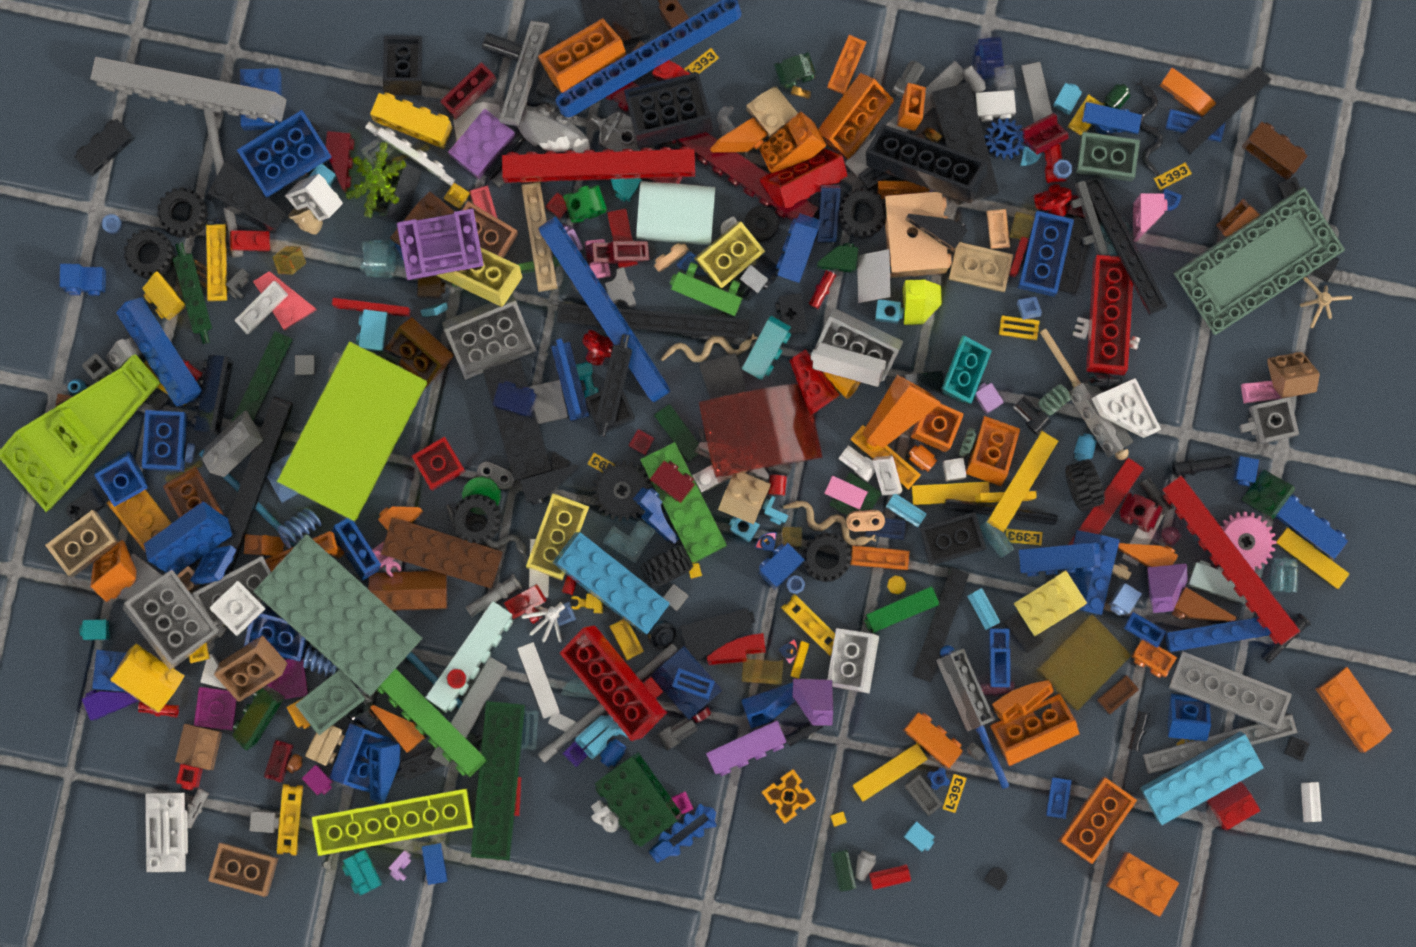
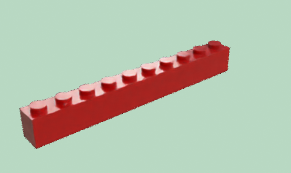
M669 147L660 148V150L643 148L641 151L622 149L619 152H614L612 149H605L602 152L585 150L583 153L569 150L558 154L555 151H547L545 154L527 152L526 155L510 152L507 155H502L504 183L695 177V151L690 147H680L679 150H671Z
M1180 476L1162 489L1165 492L1162 496L1168 504L1173 503L1177 508L1175 510L1177 516L1181 520L1185 518L1188 522L1186 527L1192 535L1197 534L1200 538L1198 543L1203 550L1208 549L1210 551L1212 562L1216 566L1220 564L1224 571L1221 573L1228 582L1232 580L1236 585L1233 589L1238 596H1244L1248 601L1245 603L1251 613L1255 611L1258 614L1259 618L1257 621L1263 628L1267 627L1271 631L1269 636L1275 644L1279 642L1280 645H1283L1301 632L1186 480Z

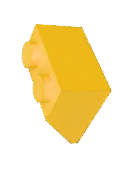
M155 272L142 288L145 291L143 296L150 304L153 302L157 306L155 311L162 319L165 317L167 320H171L186 308L185 303L159 272Z

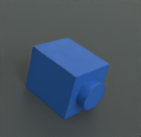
M1243 456L1238 457L1233 481H1238V485L1249 486L1255 483L1259 460Z

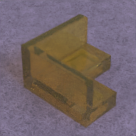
M747 659V662H743L742 682L781 685L783 661Z

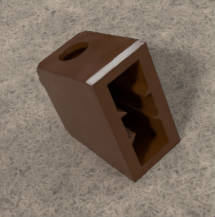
M657 0L660 4V15L669 30L689 19L677 0Z

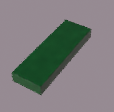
M670 404L654 415L688 462L699 455L694 452L699 443Z

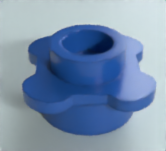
M940 767L937 771H930L927 774V777L931 780L932 789L937 790L940 786H947L950 781L945 775L946 770Z

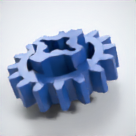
M1006 118L1005 122L998 119L997 125L994 122L991 123L993 129L987 128L986 132L989 135H985L984 139L989 140L986 143L987 147H991L989 153H996L994 158L1001 155L1002 160L1006 156L1011 160L1013 154L1016 156L1020 154L1018 149H1024V146L1021 144L1024 143L1022 138L1023 131L1020 132L1022 125L1015 126L1016 120L1009 123L1008 118ZM998 129L999 135L993 138L994 132ZM1003 135L1005 138H1010L1007 143L1005 140H1001ZM1018 140L1016 147L1012 149V142ZM997 146L1003 148L1004 151L998 149Z

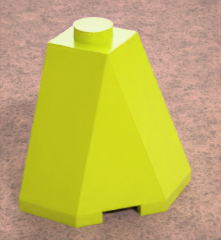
M905 280L902 287L904 325H923L941 306V285L927 280Z

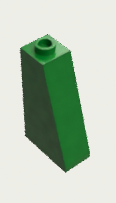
M929 587L865 615L867 619L864 622L868 631L872 630L875 633L939 605L933 588Z

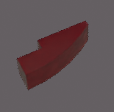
M613 241L610 243H591L586 245L588 264H616L649 260L648 241Z

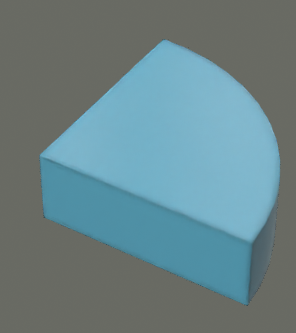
M1024 146L1020 166L1034 164L1039 160L1043 152L1036 155L1029 147Z
M441 303L420 311L422 317L436 316L446 311L448 306L447 303Z

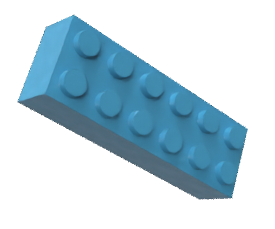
M581 532L573 534L552 562L641 634H648L670 604Z

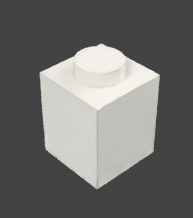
M963 458L943 462L946 482L966 478Z

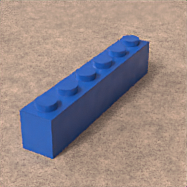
M143 298L124 302L116 314L176 407L194 401L202 390Z
M1258 618L1169 632L1165 633L1164 636L1167 651L1175 652L1269 636L1271 631L1267 627L1263 628L1257 621Z

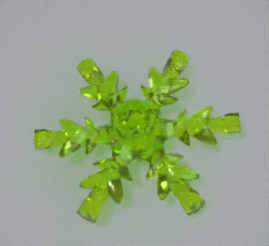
M380 142V152H375L377 161H374L376 165L374 170H371V163L368 165L367 158L362 161L359 156H356L353 159V162L359 167L357 172L362 173L361 176H366V182L360 181L361 185L354 184L353 187L355 189L345 194L347 199H351L354 196L358 199L361 194L364 195L367 189H370V193L366 196L368 199L364 203V208L367 207L364 216L372 218V208H376L375 199H378L376 195L378 190H381V197L384 195L385 202L388 199L393 204L399 202V198L393 193L396 189L389 187L391 184H388V178L392 179L391 175L398 176L399 173L397 171L405 168L406 163L402 160L397 164L395 160L391 166L387 165L385 171H382V167L386 164L384 160L388 156V152L385 153L388 144Z

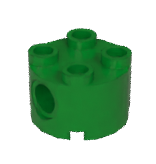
M599 185L591 188L584 186L577 189L578 193H569L563 196L572 223L583 222L586 218L589 220L607 211Z

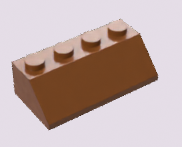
M436 571L392 572L393 577L388 576L387 572L375 573L369 576L368 590L392 611L448 609L446 574Z

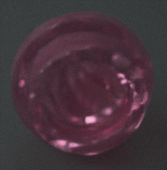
M1172 526L1166 527L1162 531L1164 543L1170 546L1175 545L1182 536L1179 533V529Z

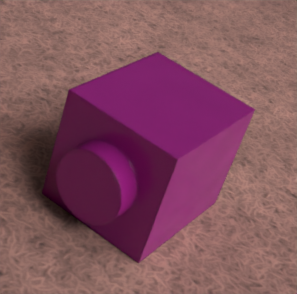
M315 765L302 777L316 795L321 793L325 795L333 788L331 784L334 781L329 778L319 765Z

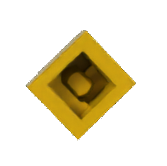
M587 594L586 599H581L578 596L571 597L579 601L578 606H572V609L578 610L581 607H586L587 609H594L595 614H603V603L592 594Z

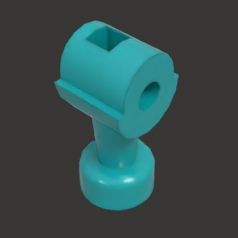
M588 361L576 364L579 378L584 381L587 389L584 390L585 398L598 393V387H594L592 364Z

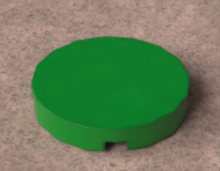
M477 476L471 479L464 486L462 492L463 498L477 494L489 496L490 499L496 501L497 506L501 500L499 486H497L493 479L486 476ZM474 507L470 509L471 512L478 515L486 514V512L479 507Z

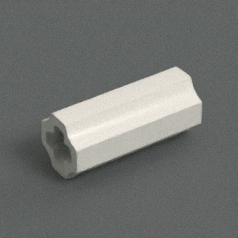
M1319 782L1301 783L1304 822L1322 821Z

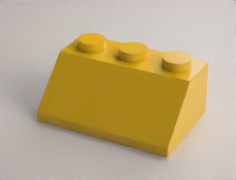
M135 644L128 650L110 681L156 712H160L178 688L184 675L174 668L169 670L164 662L138 644Z

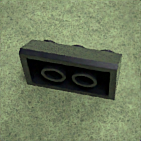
M382 160L364 214L395 224L403 222L413 201L422 171L406 163Z

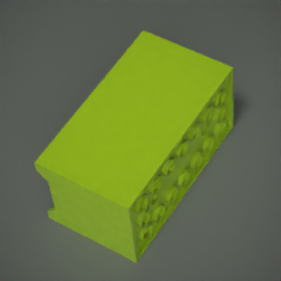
M349 341L277 482L353 521L357 520L421 397L427 381Z

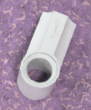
M849 445L838 458L866 482L876 472L873 461L868 457H863Z

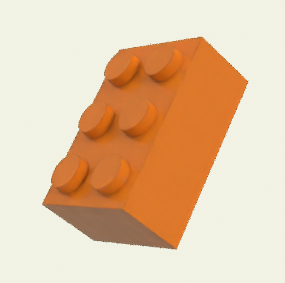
M1125 852L1106 886L1160 917L1179 882L1132 854Z

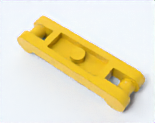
M793 594L790 597L791 600L784 604L781 609L831 656L835 633L802 600ZM798 605L801 609L795 614L792 609ZM829 636L832 641L827 645L824 640Z
M283 784L277 854L290 853L297 856L303 785L291 787L289 784ZM289 794L296 795L295 800H288ZM285 839L291 840V845H284Z

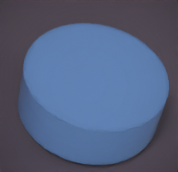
M109 214L103 218L102 227L107 233L116 234L122 228V221L118 216Z
M187 444L185 462H193L195 444Z

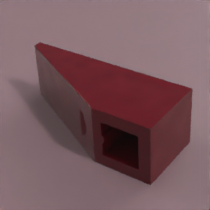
M327 131L326 148L332 156L329 160L343 192L347 193V189L351 188L352 179L349 176V169L353 168V158H350L351 150H354L355 139H352L350 133Z

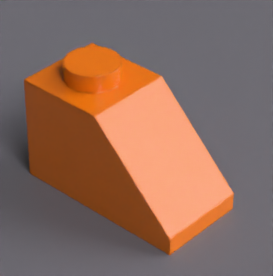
M907 83L898 112L897 126L916 130L923 119L926 87Z
M392 506L390 509L386 507L379 514L380 518L378 520L388 530L392 517L412 523L423 513V510L420 507Z

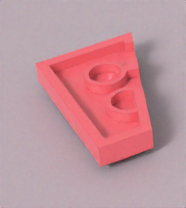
M270 271L253 281L260 293L273 281H276L288 294L272 311L284 330L317 310Z

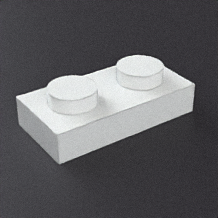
M893 455L875 457L872 461L882 495L900 494L902 487Z

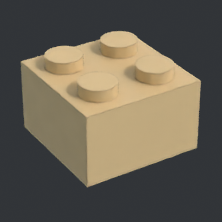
M735 469L718 510L754 525L771 484Z

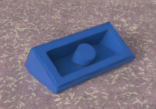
M1134 612L1130 614L1124 626L1125 630L1158 648L1167 632Z

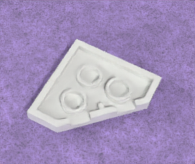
M1136 378L1091 398L1100 416L1143 438L1161 430Z

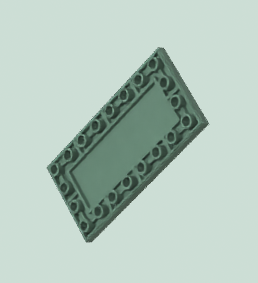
M1303 186L1173 272V274L1213 334L1217 335L1345 251V249Z

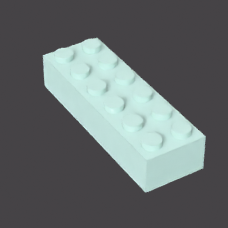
M495 602L490 604L426 696V699L444 713H447L448 710L452 712L458 703L456 700L458 695L463 696L468 689L467 682L470 678L475 679L480 671L478 667L481 662L485 664L491 655L489 651L492 646L495 648L502 640L501 633L503 631L507 632L513 624L510 612ZM453 669H460L466 675V683L460 689H453L447 683V675Z

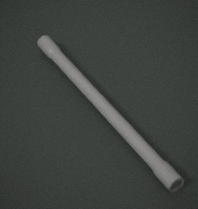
M203 107L216 174L218 175L224 160L213 111ZM224 208L230 238V231H238L235 214ZM231 251L233 258L244 256L243 251Z
M671 643L656 658L636 673V676L642 682L675 655L678 649ZM600 703L553 743L546 746L538 753L544 763L547 762L564 745L606 712L605 708Z

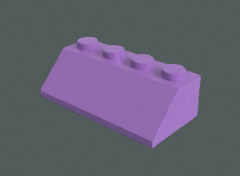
M775 721L706 753L715 774L719 773L720 776L730 773V768L736 765L738 768L749 764L748 760L753 757L758 760L767 756L765 752L773 749V752L784 748L783 744L786 743L778 721Z

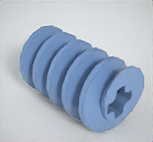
M305 508L303 513H297V517L293 516L290 521H285L284 525L278 526V532L283 543L288 548H291L290 541L297 544L296 537L302 539L303 532L310 535L308 529L316 531L315 524L321 527V522L313 511Z
M309 645L303 659L304 668L307 669L311 665V671L314 672L318 668V674L321 675L325 671V677H329L331 674L334 675L339 671L322 653L319 654L317 649L312 651V645Z

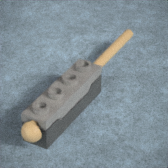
M1047 329L1042 330L1040 334L1072 382L1073 389L1069 391L1071 400L1108 458L1115 454L1118 460L1126 459L1129 451L1128 449L1124 450V448L1132 444L1133 440L1125 428L1099 415L1091 399L1102 393L1099 386H1090L1088 380L1081 383Z

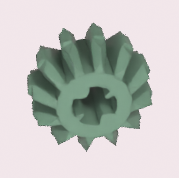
M1059 384L1041 398L1038 405L1043 412L1051 416L1071 399V395L1066 387Z

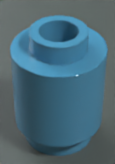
M1084 433L1083 436L1078 437L1074 450V459L1078 461L1092 459L1097 441L1094 440L1095 436Z

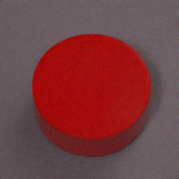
M453 669L447 675V683L453 689H460L466 683V675L460 669Z

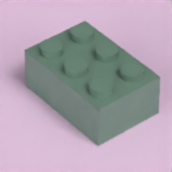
M1083 132L1080 136L1075 174L1099 175L1103 178L1132 182L1136 173L1140 140Z

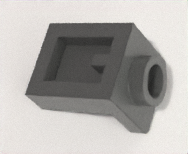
M243 268L226 284L230 288L228 292L235 299L239 297L241 300L244 296L237 288L244 287L249 281L247 278L250 276Z

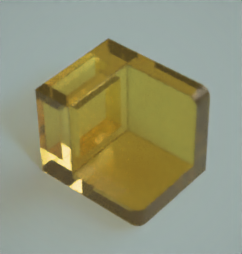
M1016 211L1009 237L1016 239L1025 237L1029 239L1034 216Z
M285 246L272 257L278 274L293 275L306 264L303 252L299 246Z

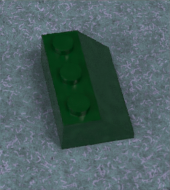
M268 685L254 692L252 696L254 697L253 702L246 705L242 712L245 714L242 720L238 719L233 727V730H235L232 735L233 738L246 751L256 746L285 696Z

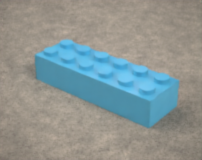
M1240 731L1139 789L1155 818L1163 825L1264 767L1246 734Z

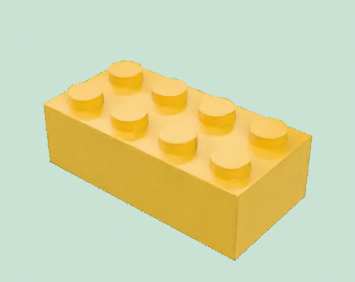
M386 92L384 95L378 94L370 113L374 122L442 149H445L453 130L447 116L439 113L438 115L431 114V110L420 106V108H416L413 106V103L404 99L402 102L398 101L394 95Z

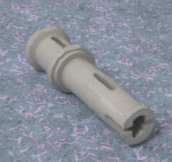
M512 574L511 578L502 584L498 583L497 588L466 606L469 614L474 617L482 610L488 608L492 602H497L501 598L507 599L509 594L517 589L521 590L522 586L516 576Z

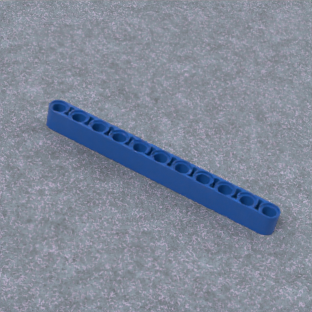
M720 0L561 93L556 98V104L561 115L566 118L576 115L735 22L742 14L738 1Z
M553 217L541 225L538 229L612 343L620 345L622 334H625V339L626 335L630 336L627 345L632 350L629 368L650 400L656 402L670 393V388L561 222L556 217Z

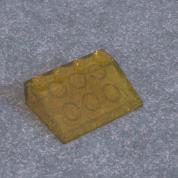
M1091 614L1036 671L1046 681L1049 680L1052 687L1078 711L1131 655L1108 629Z

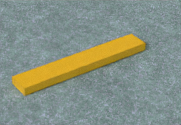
M1043 431L1040 433L987 523L1002 532L1005 531L1058 443V440Z

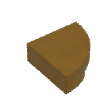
M794 86L792 87L791 95L810 99L811 92Z
M927 127L922 132L931 142L938 144L942 139V135L932 128Z

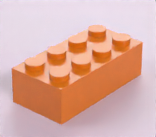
M1102 777L1058 841L1088 863L1093 864L1137 800L1106 777Z

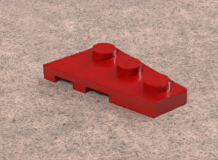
M806 349L790 360L810 416L840 396L822 371L812 369L813 360H811V356Z

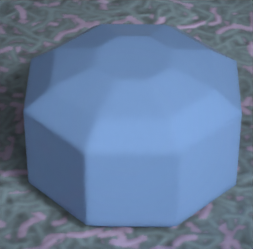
M1060 159L1054 164L1053 173L1058 179H1066L1072 173V165L1068 160Z
M797 575L788 578L786 584L788 591L793 594L802 592L805 586L803 578Z

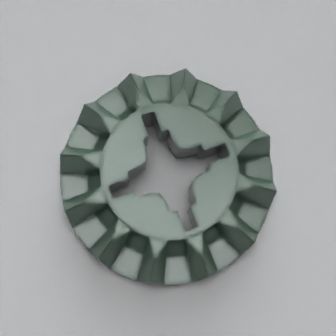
M970 428L967 430L959 456L964 458L965 455H969L976 438L975 429Z

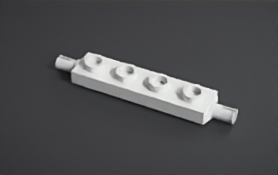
M368 122L365 129L372 132L374 136H378L440 178V180L452 186L455 179L446 174L445 170L442 169L444 166L436 160L430 161L427 159L428 155L420 149L417 151L412 149L410 142L403 138L399 140L395 137L396 133L386 127L384 130Z

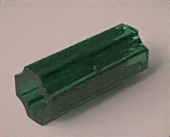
M848 850L831 853L840 892L856 889Z

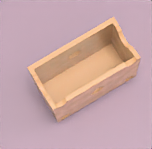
M940 192L885 196V232L887 249H889L890 278L946 274L952 264L951 254H947L948 248L905 220L908 214L948 219L947 216H944L946 197H942ZM907 233H913L915 237L911 238Z

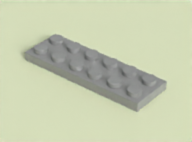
M1186 652L1181 653L1169 688L1276 731L1280 729L1292 696L1288 692Z

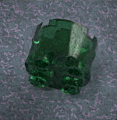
M809 52L785 59L782 63L774 64L780 85L784 86L785 89L796 86L797 81L800 80L803 83L811 81L815 78V74H817Z

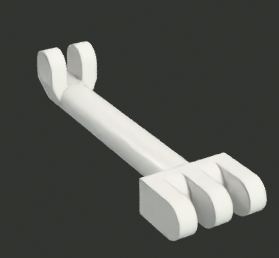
M1078 317L1077 322L1084 325L1076 324L1075 329L1082 332H1073L1072 336L1085 340L1087 334H1089V320ZM1133 336L1130 339L1129 348L1137 350L1140 338Z

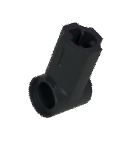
M1025 397L1012 408L1037 436L1051 423L1048 416L1041 410L1038 411Z

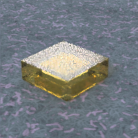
M782 527V544L785 546L789 543L791 547H802V527Z

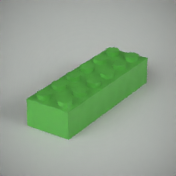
M675 442L640 459L649 478L652 477L663 461L667 463L669 461L673 462L679 467L677 471L681 474L686 472L692 477ZM693 481L695 484L694 488L681 504L651 482L655 491L659 494L658 497L662 501V505L692 564L727 547L695 481Z

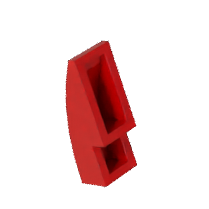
M764 633L745 636L723 645L707 656L708 664L747 662V654L766 653Z

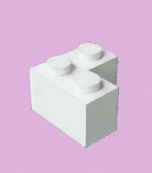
M320 174L298 181L285 195L296 210L308 207L319 221L331 217L343 204L337 193L330 188L327 181Z

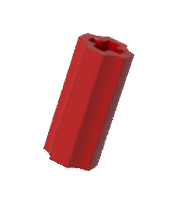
M907 864L869 873L873 890L911 881Z

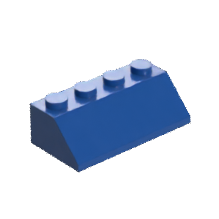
M1076 530L1073 545L1099 543L1101 567H1095V571L1083 572V568L1076 569V573H1068L1087 602L1078 610L1102 615L1119 539Z

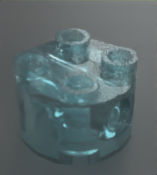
M368 239V241H363L362 252L364 253V260L361 261V272H365L367 277L392 278L390 273H394L396 265V250H392V246H395L393 240Z

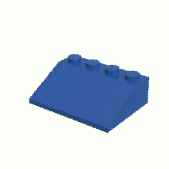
M303 110L237 149L266 198L332 158Z

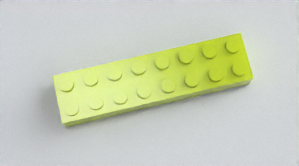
M468 789L312 817L318 856L474 827Z

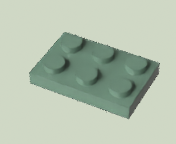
M339 670L295 705L316 733L321 735L366 699L352 680Z

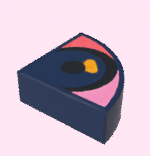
M795 638L778 649L789 665L795 660L798 652Z

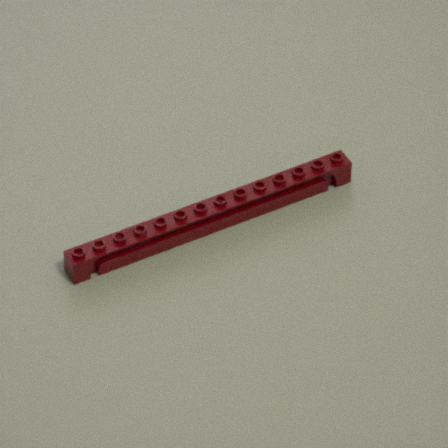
M630 82L605 98L609 101H616L619 103L618 107L627 112L629 109L624 90L638 87V85ZM707 132L669 141L672 144L676 142L681 147L694 149L697 161L703 165L708 164L713 167L712 171L719 176L723 174L728 177V182L736 187L739 185L744 188L743 191L748 196L759 198V202L763 206L772 207L776 210L775 213L783 219L787 217L793 221L794 218H798L800 213L814 218L819 208L807 200H801L790 208H784L775 204L760 182V178L768 173L737 152H712L710 149L718 139Z

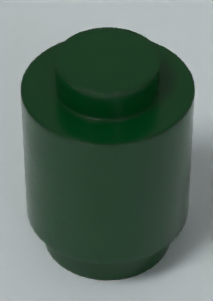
M1116 84L1104 97V106L1120 109L1131 97L1130 89L1124 84Z

